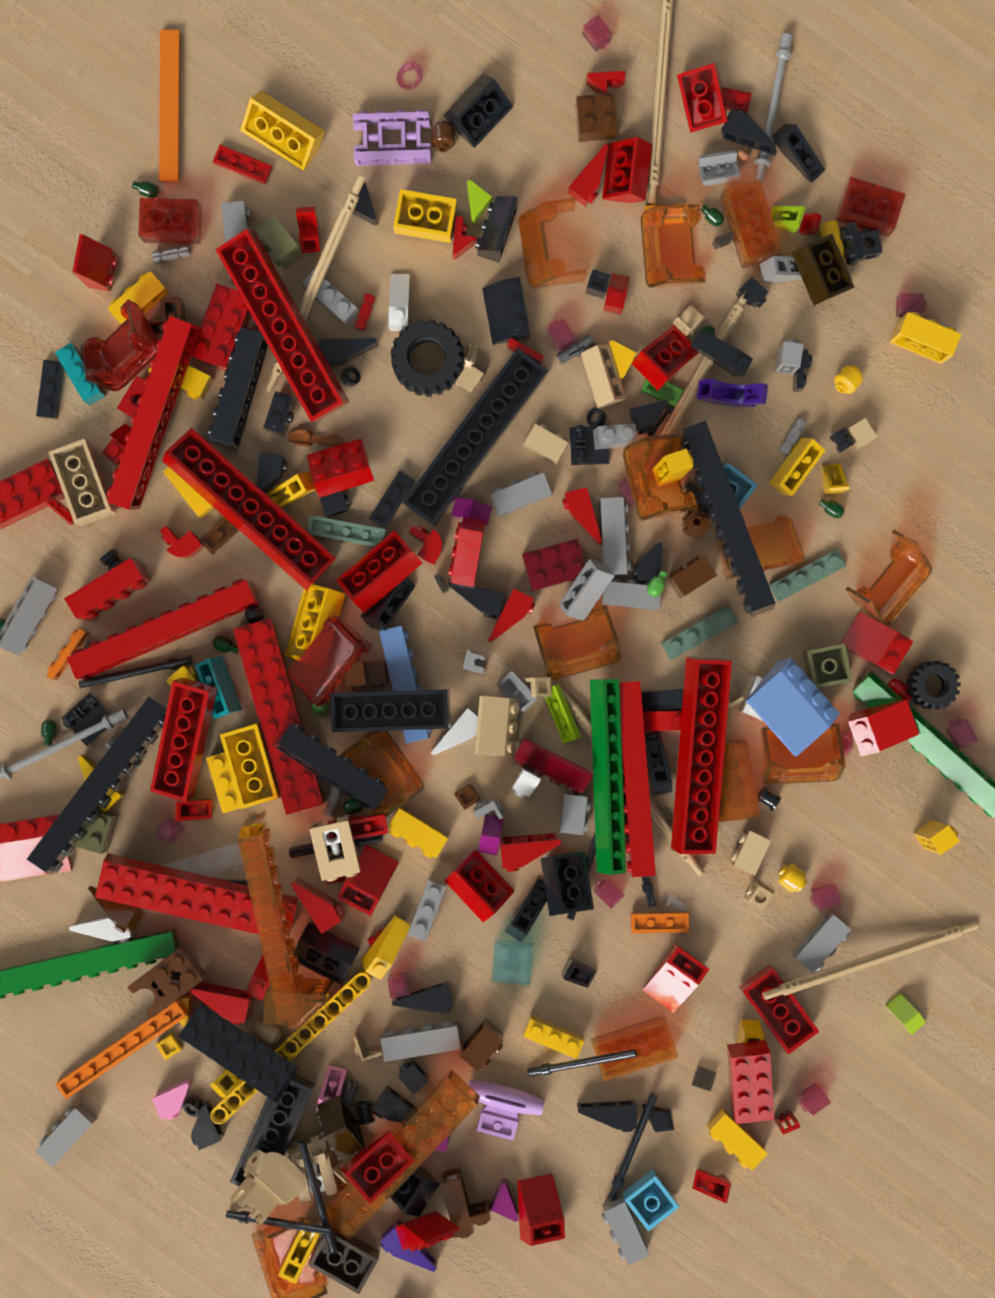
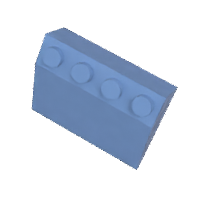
M792 658L777 661L746 699V702L794 756H798L823 734L840 715Z

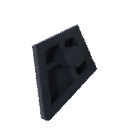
M654 1106L649 1117L654 1131L675 1130L672 1110Z

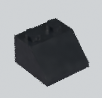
M413 1163L384 1192L404 1214L420 1217L440 1183L428 1171Z

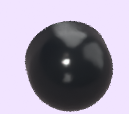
M349 366L342 371L341 381L344 385L352 387L360 382L361 376L356 368ZM348 372L354 373L356 379H350L348 376Z
M593 408L588 412L586 419L590 426L597 427L603 426L607 417L603 410ZM598 413L597 421L593 422L591 419L592 415Z
M250 605L246 608L244 616L252 624L263 621L264 611L257 605Z
M192 1096L185 1101L183 1109L188 1115L198 1117L203 1101L197 1096ZM189 1106L193 1107L195 1111L190 1110Z

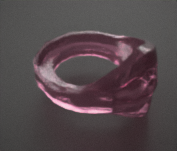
M408 62L402 65L396 79L399 86L405 90L416 88L421 83L423 77L421 66L416 62ZM412 69L416 71L417 76L413 84L405 85L402 83L401 78L406 71H411Z

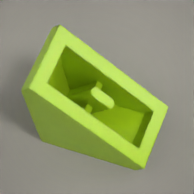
M468 180L471 223L476 224L489 208L492 197L473 181Z
M773 206L767 224L794 234L800 226L805 207Z
M901 993L885 1005L911 1035L926 1023L921 1014Z

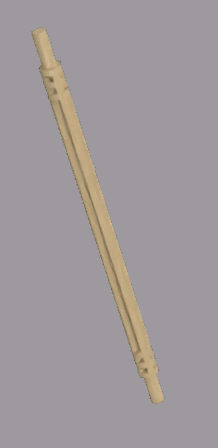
M662 0L651 139L652 151L648 176V204L652 205L656 204L657 186H659L674 0Z
M358 175L351 193L348 192L298 307L304 320L307 318L359 200L358 195L366 179ZM277 360L273 364L270 371L272 374L265 387V390L272 393L278 377L283 372Z
M744 294L741 295L737 304L733 305L715 336L716 338L726 342L744 311L743 307L747 302L746 299H743ZM705 356L639 468L640 472L632 484V487L635 489H639L646 475L650 474L695 396L699 380H704L713 362Z
M565 689L562 690L572 715L592 739L591 719L581 706L574 702ZM650 798L651 818L671 843L672 825ZM679 854L685 862L690 864L698 876L705 873L695 860L694 854Z
M976 921L960 927L956 925L780 984V987L763 992V997L767 1000L782 994L785 996L961 937L962 934L976 930L979 927Z

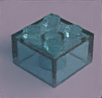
M495 939L491 982L530 985L533 942Z

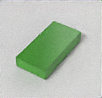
M646 379L641 392L660 401L668 400V405L675 408L684 389L668 382L657 391Z

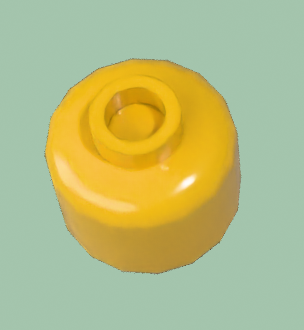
M854 365L844 366L834 378L836 389L840 393L846 394L854 393L863 382L862 371Z
M793 863L788 866L783 865L778 871V882L790 892L801 891L807 883L806 873Z

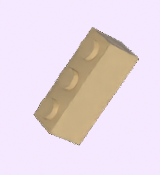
M596 345L581 353L597 407H610L625 400L626 396L610 345Z

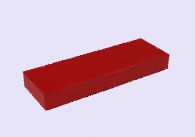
M221 144L212 161L220 167L264 185L267 184L273 170L272 165Z

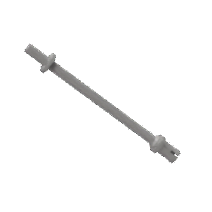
M789 33L781 34L779 49L776 51L778 65L765 127V133L770 139L786 60L791 57L790 48L793 35ZM762 151L760 159L754 160V165L758 166L755 183L758 184L763 183L765 168L771 166V162L767 160L768 153Z
M122 708L111 715L106 714L101 722L10 766L5 763L2 764L0 779L6 777L10 780L13 777L12 773L104 728L113 729L114 725L129 719L126 710Z

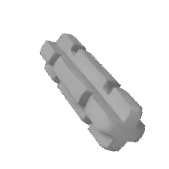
M186 245L180 246L179 249L174 247L164 249L162 252H152V259L155 263L162 262V260L179 259L180 256L183 258L190 256V250Z
M800 418L796 420L794 427L785 439V443L780 447L781 452L785 454L790 453L793 448L792 446L795 445L802 433L801 430L806 426L804 420Z

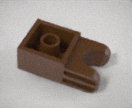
M184 944L128 986V990L133 994L140 989H149L153 992L155 996L154 1003L146 1010L147 1016L152 1018L200 983L207 974ZM178 971H179V972L181 973V975H180V976H176V975H175V972H178Z

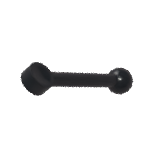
M671 405L666 407V412L652 432L647 435L649 439L655 437L656 431L667 415L672 413L673 407Z

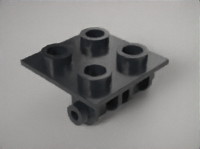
M583 425L570 427L571 466L609 464V449L595 450L593 430L597 427H583Z
M89 693L62 717V720L64 721L63 725L66 728H70L76 734L101 722L104 715L110 714ZM106 728L81 739V741L87 747Z

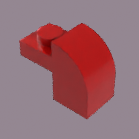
M315 206L296 208L301 252H321L320 229Z
M412 525L409 534L424 542L417 556L435 566L443 550L440 535L434 529L428 535L426 534L428 530L419 525L416 528Z
M167 526L160 530L163 534L161 536L163 541L168 546L171 544L166 551L173 556L183 559L191 558L205 548L199 541V538L190 530L180 539Z

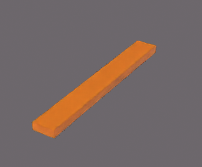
M160 30L159 181L179 182L180 31Z
M178 998L154 1017L147 1019L55 1083L65 1099L69 1098L187 1017L189 1012Z

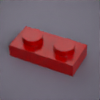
M722 87L726 110H742L748 113L752 93Z

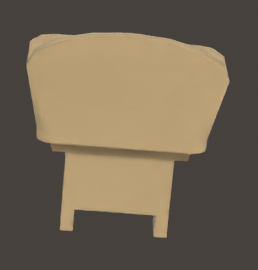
M257 1150L250 1156L244 1168L246 1172L243 1176L246 1179L230 1199L233 1202L238 1200L237 1204L241 1207H244L245 1204L250 1206L253 1210L249 1216L254 1219L258 1215L255 1220L263 1224L277 1204L280 1206L282 1204L287 1205L306 1189L307 1184L302 1172L287 1157L277 1152L270 1151L264 1153Z

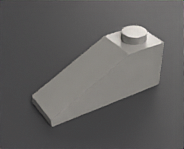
M773 256L760 263L762 282L780 283L802 280L793 257Z

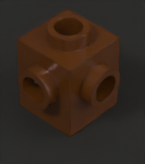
M695 509L693 512L688 511L682 517L684 522L681 526L683 527L682 531L687 536H693L699 540L713 524L707 519L708 515L705 512Z

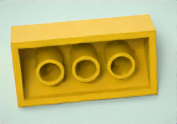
M263 91L250 98L240 131L303 171L320 148L326 132Z
M312 585L308 591L303 589L284 656L324 668L346 594L317 585Z
M260 723L220 734L241 809L280 798V792Z

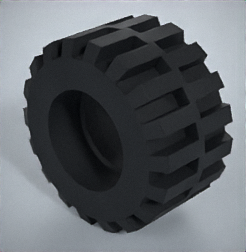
M942 661L922 662L919 666L913 668V672L909 673L911 677L906 682L909 683L907 692L911 693L910 696L912 697L911 699L915 700L914 703L921 705L922 708L942 709L943 707H948L951 705L950 702H954L957 699L955 695L960 693L957 687H961V682H957V679L960 677L954 673L956 670L950 668L948 663H942ZM932 673L936 674L942 682L941 691L936 696H930L925 689V680Z

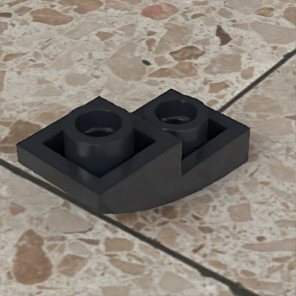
M804 349L802 352L800 368L794 373L793 392H801L807 384L806 374H803V372H807L810 366H812V355H809L808 349Z

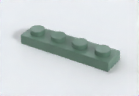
M310 515L307 532L312 536L375 547L385 539L386 529Z
M835 550L769 586L776 601L779 602L846 567L838 550Z
M729 606L661 643L669 659L672 660L738 622Z

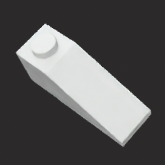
M391 274L390 331L406 330L409 324L410 274Z
M467 708L432 750L431 754H438L472 739L477 733L478 716Z
M522 767L512 786V789L515 790L514 794L521 798L525 796L530 797L541 780L540 776Z
M109 917L76 923L69 927L70 931L108 941L118 940V943L130 941V937L135 935V930L133 934L127 931L122 933L116 930Z

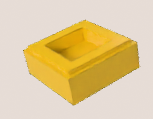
M173 1032L155 1044L165 1060L183 1049Z

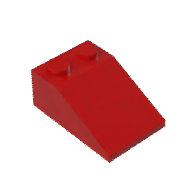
M717 63L677 74L690 133L728 122Z
M79 234L72 272L88 288L111 291V286L115 284L114 270L119 263L117 254L113 249L84 234Z
M673 325L645 347L631 364L658 391L690 363L699 352L690 347V340Z
M859 612L840 644L845 643L847 650L887 675H893L914 641Z
M907 699L853 712L848 720L860 756L880 752L919 735V730Z
M299 877L290 884L321 934L340 923L345 917L344 912L346 911L341 902L337 903L334 898Z
M200 982L191 988L193 995L224 1019L230 1020L232 1024L241 1025L251 1015L254 997L245 994L246 990Z
M388 1131L354 1156L340 1171L360 1195L371 1204L415 1161L392 1133Z

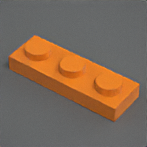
M81 628L75 630L70 636L71 641L69 644L63 646L60 650V656L57 661H53L47 669L49 672L46 676L51 680H58L69 665L66 657L71 656L72 651L81 648L91 633Z
M688 912L630 913L631 933L689 932Z

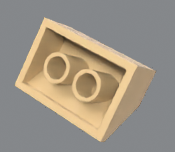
M480 696L475 754L514 756L516 750L515 736L518 730L517 714L519 712V699Z

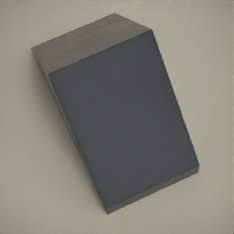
M364 182L358 195L359 200L352 214L372 225H378L366 182Z
M570 957L561 974L564 980L588 988L597 971Z

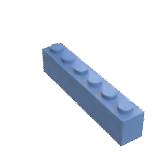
M403 626L386 629V631H379L393 691L422 690L415 678H418L416 666L412 667L411 659H414L412 648L407 646L406 641L409 640L407 629L403 630ZM431 729L403 730L405 742L407 744L427 739L432 731Z

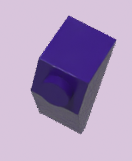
M399 1219L381 1234L380 1245L385 1252H390L394 1257L432 1272L437 1269V1261L425 1248L410 1252V1249L402 1250L395 1228L403 1224Z

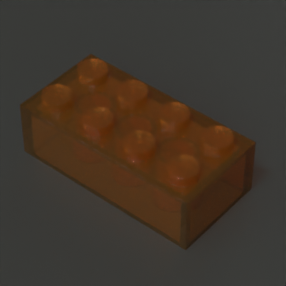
M755 180L723 190L720 199L741 268L745 269L759 265L773 256H780L782 249L761 180Z
M664 1015L591 1038L596 1056L633 1049L637 1050V1057L599 1064L604 1081L678 1058Z

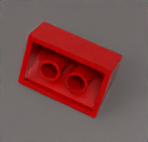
M639 137L609 143L602 199L624 203L646 201L652 144Z
M476 849L444 879V882L483 923L492 917L515 892Z

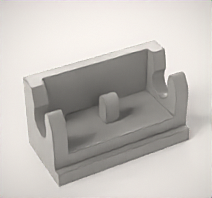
M467 650L463 669L484 674L485 669L475 664L479 665L480 661L477 660L485 661V658L482 655L474 654Z
M513 671L497 684L508 698L519 699L518 703L521 713L538 699L537 697H531V691Z

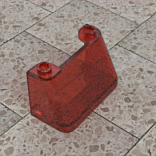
M129 299L120 307L121 315L127 319L106 340L91 337L81 345L85 378L110 391H120L151 363L152 358L156 357L158 351L156 348L158 342L156 334L139 305Z
M339 616L329 617L324 622V628L300 659L297 662H293L288 668V676L317 707L327 705L331 699L329 694L334 693V688L353 664L361 659L360 656L364 652L368 653L373 646Z

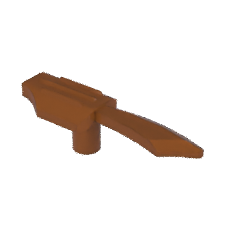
M304 429L289 432L288 437L289 442L298 446L311 447L313 443L334 445L345 442L337 434L314 436L312 430Z

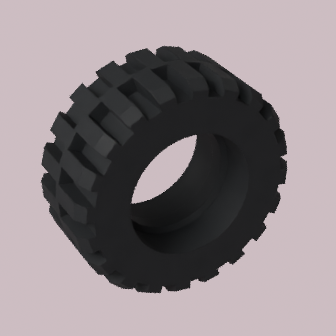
M422 319L418 320L417 324H408V328L406 330L402 329L399 332V337H395L393 341L394 346L391 348V364L401 385L405 386L406 390L409 392L413 391L415 395L419 396L425 394L426 397H432V394H443V391L446 389L449 391L464 369V350L460 338L455 335V331L451 327L447 328L443 322L435 323V320L429 319V322H424ZM424 342H433L440 345L446 354L443 368L431 375L417 373L410 364L412 350Z

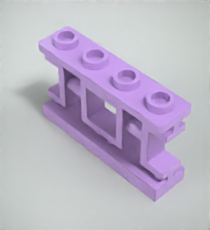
M419 109L414 112L397 110L395 113H388L386 111L368 113L360 111L357 114H353L354 131H363V145H354V161L356 166L431 164L430 143H421V129L430 128L429 112ZM405 123H416V132H406ZM367 124H378V133L368 134ZM401 129V144L383 145V130ZM417 140V150H406V141ZM379 141V151H368V142Z

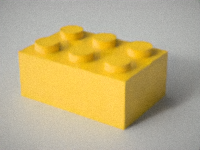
M400 189L393 225L395 234L451 243L457 211V199Z
M907 312L897 322L889 342L942 364L954 355L962 334L958 333L955 328L939 325V322L936 320H926L916 312Z

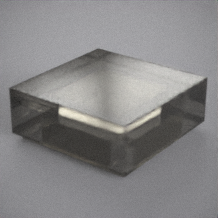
M730 231L714 238L712 242L714 250L731 244L735 237L733 232Z
M440 573L435 575L434 578L442 593L449 592V588Z
M697 1065L691 1083L692 1086L711 1092L716 1071Z

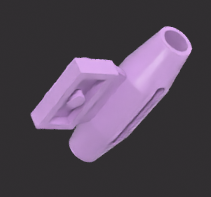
M469 1080L466 1090V1096L486 1105L480 1112L476 1131L513 1141L519 1123L517 1113L541 1115L544 1107V1099L522 1089L495 1082Z

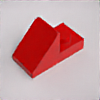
M625 71L587 73L586 85L596 94H607V87L616 89L624 86L626 79Z
M456 216L452 251L453 259H458L477 243V237L464 236L467 234V223H464V216Z
M123 424L109 435L112 439L101 452L117 465L120 464L119 456L127 443L125 442L128 431H131V427L127 424Z
M190 799L187 802L177 800L175 821L212 819L213 800Z
M696 1169L692 1189L727 1203L732 1183L723 1174L716 1176L702 1169Z

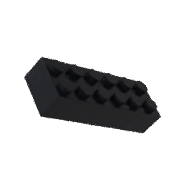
M243 327L235 335V350H232L230 353V367L224 373V380L226 381L224 388H220L218 395L220 402L214 408L213 417L215 419L213 425L211 424L208 429L209 439L214 444L238 451L268 349V344L261 332Z
M450 689L330 693L332 732L451 728Z
M289 724L283 728L273 743V747L365 808L377 809L389 790L385 787L386 783L378 778L373 779L368 776L369 772L364 768L353 766V761L349 758L338 756L336 754L337 751L331 746L327 745L325 747L320 744L321 740L316 736L305 734L303 732L304 729L298 724Z
M202 1003L199 1004L178 1036L277 1103L300 1069Z
M295 1075L278 1103L267 1097L230 1183L240 1186L246 1179L243 1176L246 1172L244 1168L255 1151L260 1150L264 1153L271 1151L283 1156L285 1155L316 1085L315 1083Z

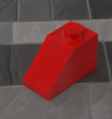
M611 273L603 311L622 314L630 277Z

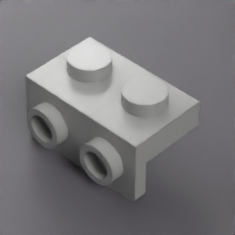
M736 150L699 156L698 172L702 186L740 181L741 174L736 161Z
M493 798L487 802L484 799L475 804L473 813L476 819L494 810L498 818L502 819V813L505 811L500 801H495Z

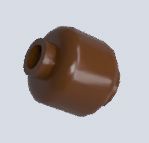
M447 121L437 122L431 129L432 146L440 152H447L455 146L456 130L454 126Z

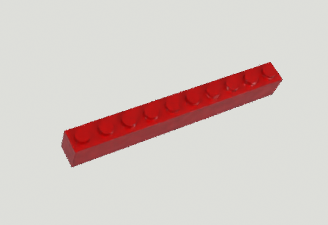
M640 681L620 682L623 795L625 796L624 814H626L627 821L624 822L625 834H628V841L625 842V851L629 853L630 861H626L627 872L631 873L632 877L656 876Z

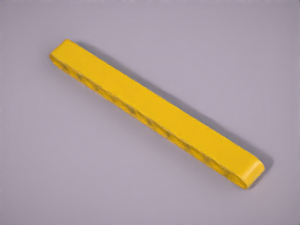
M364 969L359 970L274 1051L288 1061H291L369 987L372 975L366 973ZM365 976L368 982L361 984L357 978ZM350 989L353 992V996L346 997L343 991ZM335 1002L339 1005V1009L334 1011L330 1008L329 1004ZM315 1017H324L325 1023L319 1024ZM308 1029L311 1036H303L301 1030ZM287 1043H294L297 1049L290 1050ZM242 1081L227 1097L216 1104L211 1112L212 1121L216 1124L226 1122L258 1090L255 1088L248 1090L245 1087L246 1082ZM231 1096H237L240 1102H232ZM222 1109L225 1112V1116H219L217 1110Z

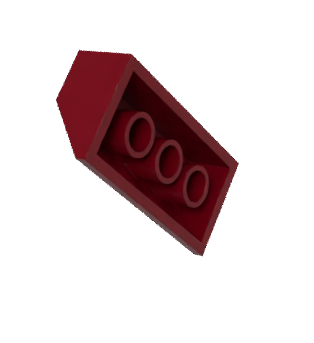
M524 737L513 757L516 760L515 764L526 768V766L533 768L532 772L540 777H543L544 774L551 777L550 782L558 786L562 783L568 786L566 790L576 795L578 792L583 793L594 775L591 771Z

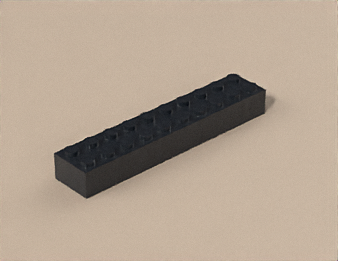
M517 348L402 501L403 505L435 527L546 379L548 370Z
M705 420L683 428V435L681 436L683 449H687L693 457L694 464L692 469L696 470L695 480L697 486H702V499L705 505H709L708 514L711 522L716 523V536L719 541H723L722 551L725 559L729 558V570L732 577L736 576L737 591L739 595L743 594L744 602L742 603L745 612H750L751 617L773 610L776 604L707 422Z
M150 697L145 700L26 860L50 875H53L54 872L57 874L64 865L62 861L66 856L70 857L76 849L74 845L78 840L82 841L87 835L88 831L86 829L88 826L95 824L100 817L98 814L100 810L106 808L112 801V798H110L112 794L122 788L124 784L122 782L126 775L130 776L136 768L134 766L138 759L141 761L148 752L146 750L147 747L157 741L159 737L158 732L164 725L166 708Z

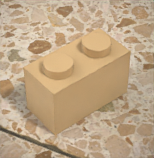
M535 423L524 442V447L557 465L568 446L567 438L559 433L555 435L549 432L550 428L543 424L537 425Z
M747 829L746 832H742L738 841L740 845L737 850L733 851L730 860H732L731 864L755 876L771 840Z

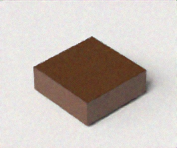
M471 784L454 793L464 810L480 800Z

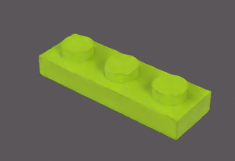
M560 684L552 686L551 697L544 698L564 744L581 736Z

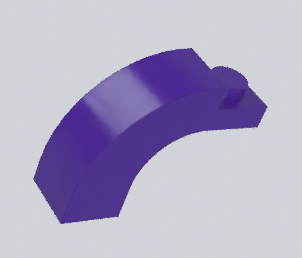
M716 379L699 380L697 399L725 406L756 407V405L766 404L768 385L764 383L738 385L721 382Z

